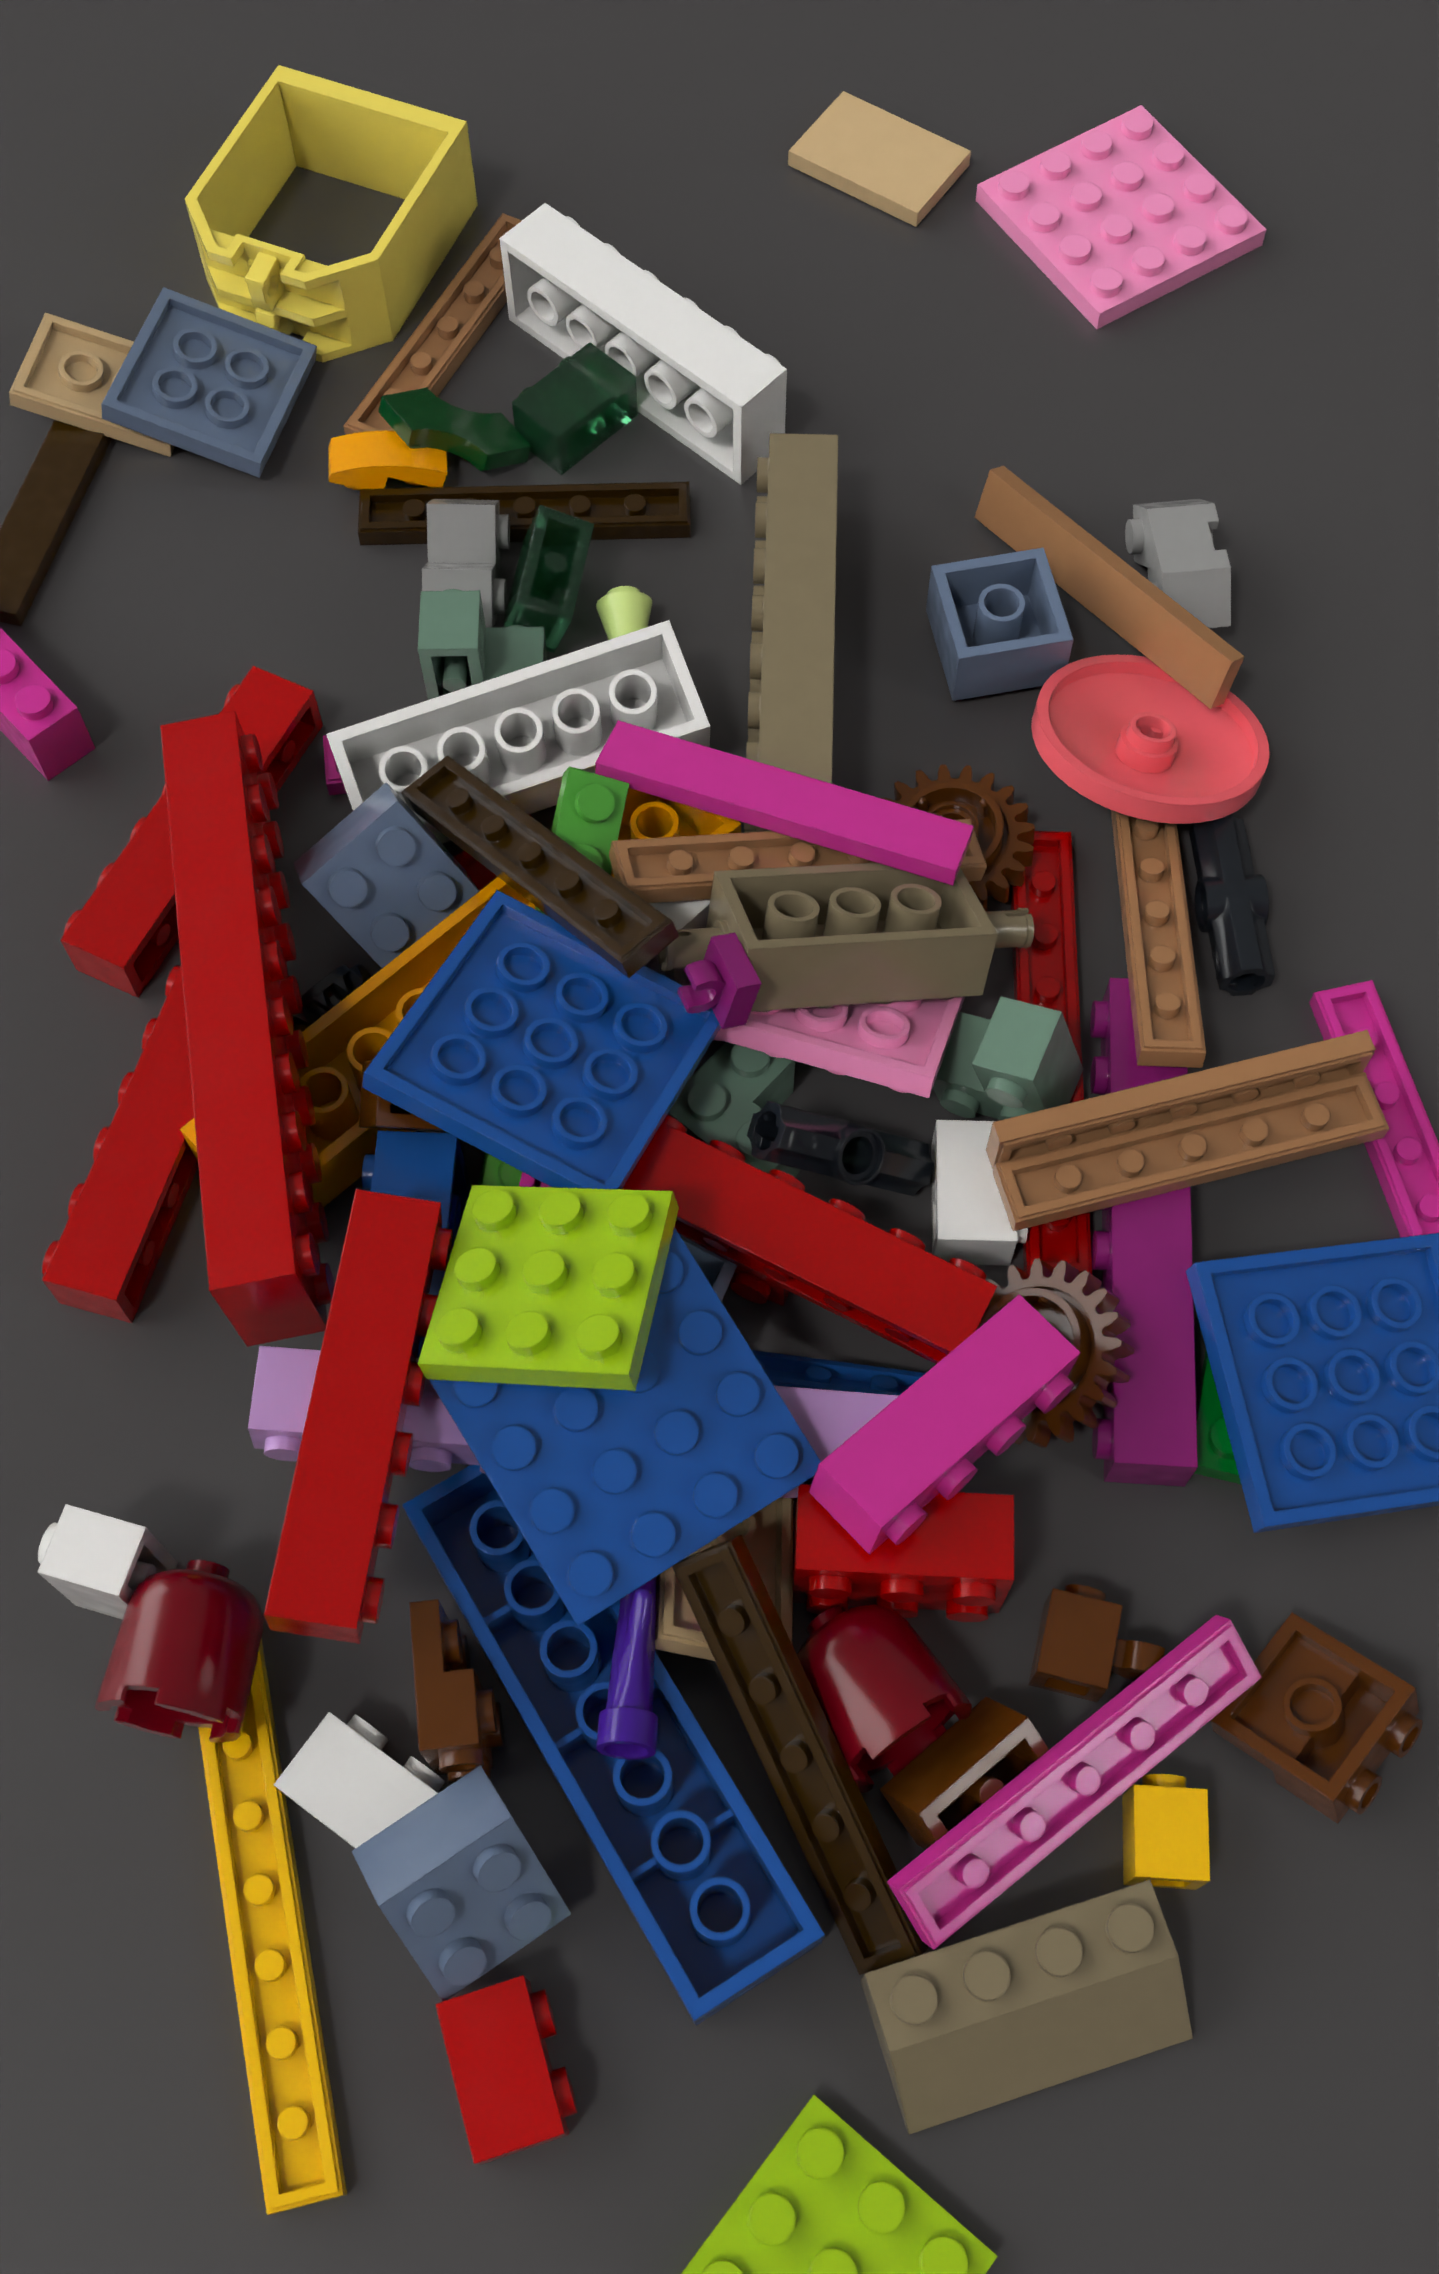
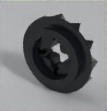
M361 963L350 969L344 964L325 976L301 996L302 1013L293 1015L294 1031L301 1030L303 1032L370 979V973Z

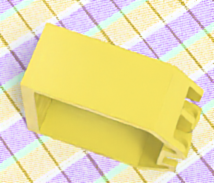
M278 65L185 197L206 279L218 308L287 335L294 333L304 336L303 341L317 346L316 361L322 363L393 341L478 206L467 121ZM296 166L405 199L371 253L329 266L308 260L304 254L253 239L249 236Z

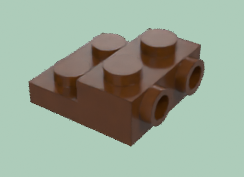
M439 1599L409 1602L419 1752L437 1775L447 1774L448 1783L453 1784L480 1765L490 1779L491 1768H493L492 1748L504 1746V1729L500 1702L495 1703L493 1688L484 1689L474 1669H470L466 1635H461L458 1619H448Z
M1292 1612L1254 1661L1262 1678L1211 1719L1210 1722L1213 1732L1272 1770L1277 1784L1338 1824L1349 1809L1360 1815L1369 1808L1382 1784V1777L1375 1772L1390 1752L1402 1758L1411 1750L1418 1739L1423 1722L1416 1717L1419 1713L1417 1692L1414 1686Z

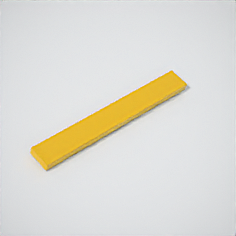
M261 1638L241 1736L235 1741L215 1743L209 1741L212 1728L198 1727L266 2213L267 2215H272L347 2195L287 1800L286 1795L274 1786V1783L282 1774Z

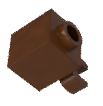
M1078 1584L1065 1585L1064 1591L1053 1588L1044 1603L1028 1685L1098 1702L1108 1689L1111 1673L1135 1681L1164 1657L1165 1648L1152 1643L1117 1638L1123 1605L1105 1601L1106 1594L1104 1592Z

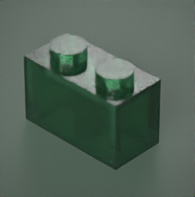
M589 342L572 356L564 358L553 371L535 385L525 388L512 401L514 426L531 445L530 452L562 476L638 415L636 376Z
M543 505L539 506L522 543L502 627L511 625L544 627L547 651L555 652L572 621L593 532V523Z

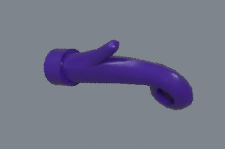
M657 1576L620 1599L606 1709L599 1713L596 1750L605 1756L638 1760L650 1758L656 1754L659 1718L653 1713Z

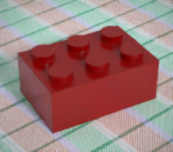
M800 1484L798 1486L794 1532L793 1603H806V1610L814 1614H821L834 1606H841L845 1612L848 1610V1606L876 1604L897 1611L905 1619L918 1616V1609L946 1611L947 1619L958 1622H981L988 1619V1613H999L1014 1582V1495L958 1492L951 1499L946 1500L939 1493L922 1508L927 1513V1516L908 1538L898 1545H895L888 1538L869 1555L809 1493L811 1485Z

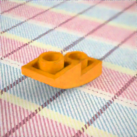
M366 431L333 437L330 439L328 447L329 482L344 485L353 490L384 489L389 477L415 486L443 487L447 476V452L428 447L410 448L395 431Z

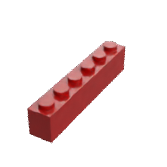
M252 666L242 682L230 689L225 699L224 707L219 714L235 711L245 735H256L263 760V771H261V774L271 772L278 793L322 728L323 722L313 690ZM165 784L162 796L147 817L139 819L131 832L130 841L114 863L108 864L102 871L98 879L97 888L81 910L75 911L70 916L64 929V935L60 939L76 970L137 998L141 995L179 939Z
M181 965L174 966L169 973L165 988V1002L158 1017L152 1018L146 1025L142 1038V1054L134 1072H128L120 1084L118 1091L119 1106L110 1126L102 1128L96 1138L93 1149V1165L85 1183H79L72 1192L68 1205L69 1219L60 1240L53 1241L48 1247L42 1264V1281L60 1304L132 1323L198 1168V1162L180 1130L194 1118Z
M667 1115L622 1190L673 1191L679 1207L675 1228L680 1235L728 1261L935 1364L940 1362L977 1330L997 1288L996 1285L986 1281L987 1275L974 1264L959 1258H951L947 1262L925 1251V1244L909 1232L897 1228H891L886 1232L864 1221L865 1215L858 1208L845 1201L831 1198L827 1203L804 1192L805 1186L794 1176L777 1169H771L769 1173L753 1167L745 1163L746 1158L739 1150L722 1141L711 1140L709 1144L686 1134V1127L670 1115Z
M360 1189L355 1190L264 1611V1617L272 1631L360 1644L364 1622L378 1623L384 1596L385 1578L373 1576L379 1548L392 1550L395 1540L399 1505L388 1503L393 1476L406 1477L413 1445V1433L403 1432L402 1429L407 1405L420 1407L426 1378L418 1366L416 1358L420 1338L426 1337L438 1295L429 1294L434 1270L446 1271L452 1246L453 1229L442 1228L441 1202Z

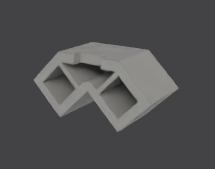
M432 499L426 504L428 562L422 568V591H444L447 589L462 591L480 590L486 628L493 627L497 621V614H506V579L499 578L500 549L510 548L509 514H500L499 500Z
M1202 499L1134 504L1133 519H1128L1125 527L1126 548L1129 554H1134V562L1148 567V580L1208 628L1231 626V566L1227 550H1215L1213 529H1217L1219 523L1215 503Z

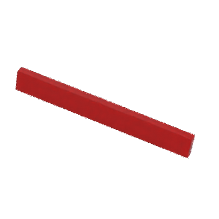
M1035 831L1034 844H1032L1034 846L1032 866L1025 867V879L1022 887L1011 885V910L1028 908V914L1032 915L1034 922V937L1029 948L1013 947L1014 999L1061 1011L1082 1064L1071 832ZM1083 1071L1070 1103L1084 1100ZM1089 1212L1029 1227L1027 1241L1023 1243L1024 1272L1030 1276V1269L1034 1259H1041L1052 1266L1053 1269L1062 1260L1078 1269L1079 1274L1084 1270L1092 1274Z

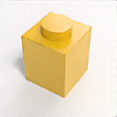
M1144 1775L1142 1777V1785H1133L1122 1795L1123 1885L1132 1886L1151 1880L1153 1887L1197 1890L1210 1882L1208 1789L1186 1788V1777L1180 1775Z

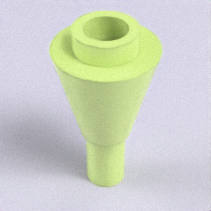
M618 586L612 588L596 603V609L608 640L648 627L652 599L635 587Z

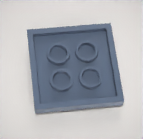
M163 287L101 404L102 419L260 478L316 361L317 346Z

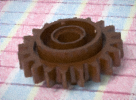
M945 764L940 765L938 779L931 781L922 770H917L916 788H910L900 781L894 783L895 800L882 797L881 799L952 820H971L987 868L981 881L968 882L985 911H987V896H992L995 900L1005 904L1009 899V884L1022 887L1025 879V867L1032 866L1034 846L1032 844H1034L1035 826L1032 823H1027V803L1014 804L1015 788L1012 785L995 792L994 773L990 772L980 782L972 781V768L966 765L962 769L959 778L956 779L951 778L950 771Z
M1034 1259L1029 1276L1015 1265L1008 1266L1007 1277L1009 1284L1007 1287L1001 1286L990 1278L986 1280L996 1285L997 1288L978 1328L1020 1294L1081 1352L1068 1375V1378L1074 1383L1072 1389L1048 1413L1044 1414L1036 1407L1021 1420L1026 1425V1429L1014 1443L1021 1445L1025 1438H1027L1029 1442L1041 1448H1047L1051 1432L1067 1443L1073 1442L1074 1420L1092 1429L1098 1427L1096 1415L1092 1410L1093 1405L1100 1403L1103 1406L1115 1408L1117 1402L1112 1394L1107 1391V1385L1110 1382H1129L1130 1376L1114 1365L1117 1359L1134 1354L1132 1346L1115 1338L1131 1326L1130 1320L1118 1312H1112L1118 1305L1119 1298L1105 1288L1100 1289L1102 1281L1086 1270L1079 1274L1078 1269L1062 1260L1053 1269L1052 1266L1041 1259Z

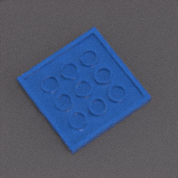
M496 890L366 1068L363 1075L362 1088L550 1187L622 1189L721 1026L712 1008L700 1013H687L677 993L678 988L683 985L646 966H643L633 976L628 978L551 917Z
M675 1227L636 1391L429 1379L577 1626L813 1477L821 1462Z
M1439 1233L1195 1262L1186 1270L1254 1533L1439 1506Z

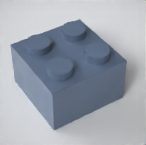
M1044 547L931 566L926 612L952 701L1043 686L1053 673L1068 664L1074 639Z
M387 782L293 863L301 884L381 968L385 967L479 892L463 866Z
M481 1765L351 1851L379 1908L442 2001L448 2000L571 1915V1912Z

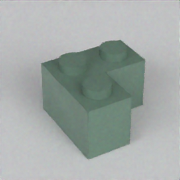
M447 589L444 591H421L418 654L428 700L548 660L544 627L511 625L508 627L486 628L480 590L462 591Z
M1001 996L991 1020L958 1012L933 1090L941 1106L955 1115L974 1118L976 1113L998 1119L999 1121L1070 1103L1083 1067L1061 1011Z
M725 1042L690 1077L668 1115L677 1119L686 1127V1134L707 1144L711 1140L727 1143L745 1156V1163L766 1173H769L771 1169H777L796 1177L800 1171L797 1168L753 1157L751 1155V1142L747 1137L753 1113H757L764 1108L767 1101L782 1104L793 1093L795 1061L772 1057L761 1051Z

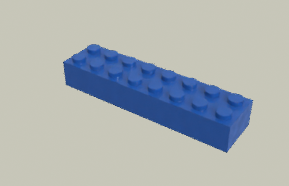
M469 1465L402 1504L415 1532L694 2024L697 2026L822 1944L825 1936L824 1932L656 1652L653 1689V1713L659 1718L656 1754L646 1759L628 1760L605 1756L596 1750L599 1713L606 1709L620 1600L577 1626L488 1477L480 1471V1465Z

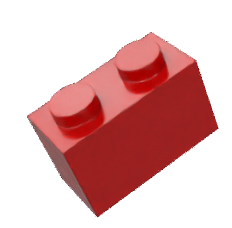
M522 1975L435 2004L474 2164H485L569 2135L565 2117L577 2114L578 2110L566 2066L552 2069L545 2039L557 2035V2029L546 1989L532 1992L530 1981Z

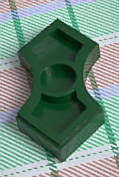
M427 387L381 397L378 412L410 448L428 447L444 450L464 458L479 471L523 463L528 460L531 445L501 412L478 413L458 408L437 397Z

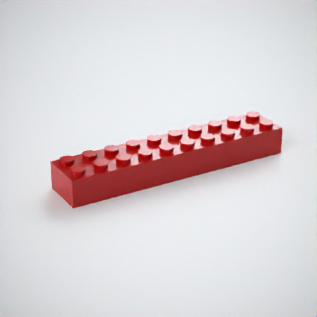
M235 711L160 725L209 1291L247 1347L323 1332L327 1324L326 1305L331 1304L335 1285L329 1264L327 1262L321 1263L319 1243L329 1241V1232L324 1208L321 1202L314 1203L312 1184L322 1182V1172L316 1146L314 1143L307 1144L305 1126L315 1124V1112L309 1088L307 1085L301 1086L299 1070L309 1067V1060L301 1030L294 1031L293 1015L302 1013V1000L297 980L294 975L288 976L287 962L296 960V948L291 928L288 922L282 923L281 910L290 908V897L283 872H276L275 859L284 858V846L277 822H271L269 810L279 808L275 782L271 772L261 774V771H263V760L255 734L245 735Z

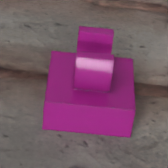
M735 932L712 936L704 959L692 962L685 967L684 971L691 985L679 987L677 993L687 1013H700L712 1008L722 1029L746 1025L762 983Z

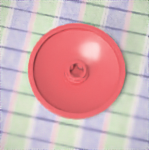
M1100 655L1084 658L1065 665L1053 673L1042 686L1032 716L1031 730L1035 746L1044 762L1058 778L1089 800L1115 812L1142 820L1170 824H1191L1226 817L1244 807L1254 797L1269 763L1270 751L1267 735L1255 714L1236 695L1229 691L1224 704L1210 709L1144 656Z

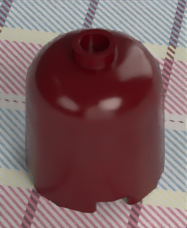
M190 1560L187 1563L186 1569H170L149 1575L137 1586L126 1607L98 1693L95 1709L98 1711H109L112 1706H117L114 1717L115 1722L143 1732L169 1738L181 1739L184 1725L212 1728L209 1737L210 1742L222 1743L237 1740L241 1736L263 1633V1614L255 1597L244 1586L228 1579L230 1570L227 1567L211 1561Z
M876 1604L854 1607L845 1612L841 1606H834L822 1612L807 1626L806 1632L810 1637L802 1644L797 1656L861 1793L873 1789L874 1782L870 1778L871 1775L887 1767L893 1776L897 1775L947 1731L943 1725L954 1714H956L959 1720L967 1719L972 1711L970 1701L909 1622L897 1611Z

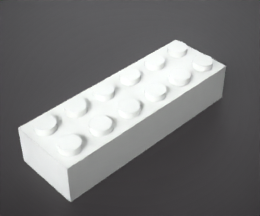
M546 203L499 238L510 321L740 485L757 472V457H769L770 433H785L787 369L775 357L765 354L741 338L733 328L722 325L699 309L692 300L683 298L661 283L653 273L642 270L619 254L612 245L603 243L581 228L573 218L562 215Z
M669 620L326 734L353 811L386 782L406 803L401 792L446 756L451 757L527 814L555 806L559 797L563 773L569 766L595 773V762L618 720L710 747V724ZM415 813L442 844L451 841Z

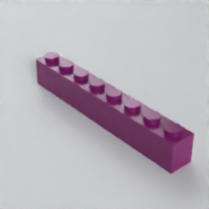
M1109 978L1103 1000H1094L1091 1008L1090 1035L1091 1038H1101V1056H1094L1091 1065V1093L1105 1095L1188 1074V1067L1137 1066L1128 978ZM1191 1187L1100 1209L1102 1210V1231H1094L1091 1248L1092 1269L1102 1270V1288L1107 1289L1120 1300L1112 1312H1118L1130 1320L1131 1326L1115 1338L1124 1341L1134 1348V1354L1115 1361L1114 1366L1129 1375L1130 1379L1127 1383L1110 1382L1107 1385L1106 1389L1115 1398L1117 1406L1115 1408L1103 1406V1419L1096 1418L1098 1427L1093 1429V1458L1104 1460V1482L1185 1487L1198 1468L1194 1303L1186 1270L1193 1265Z

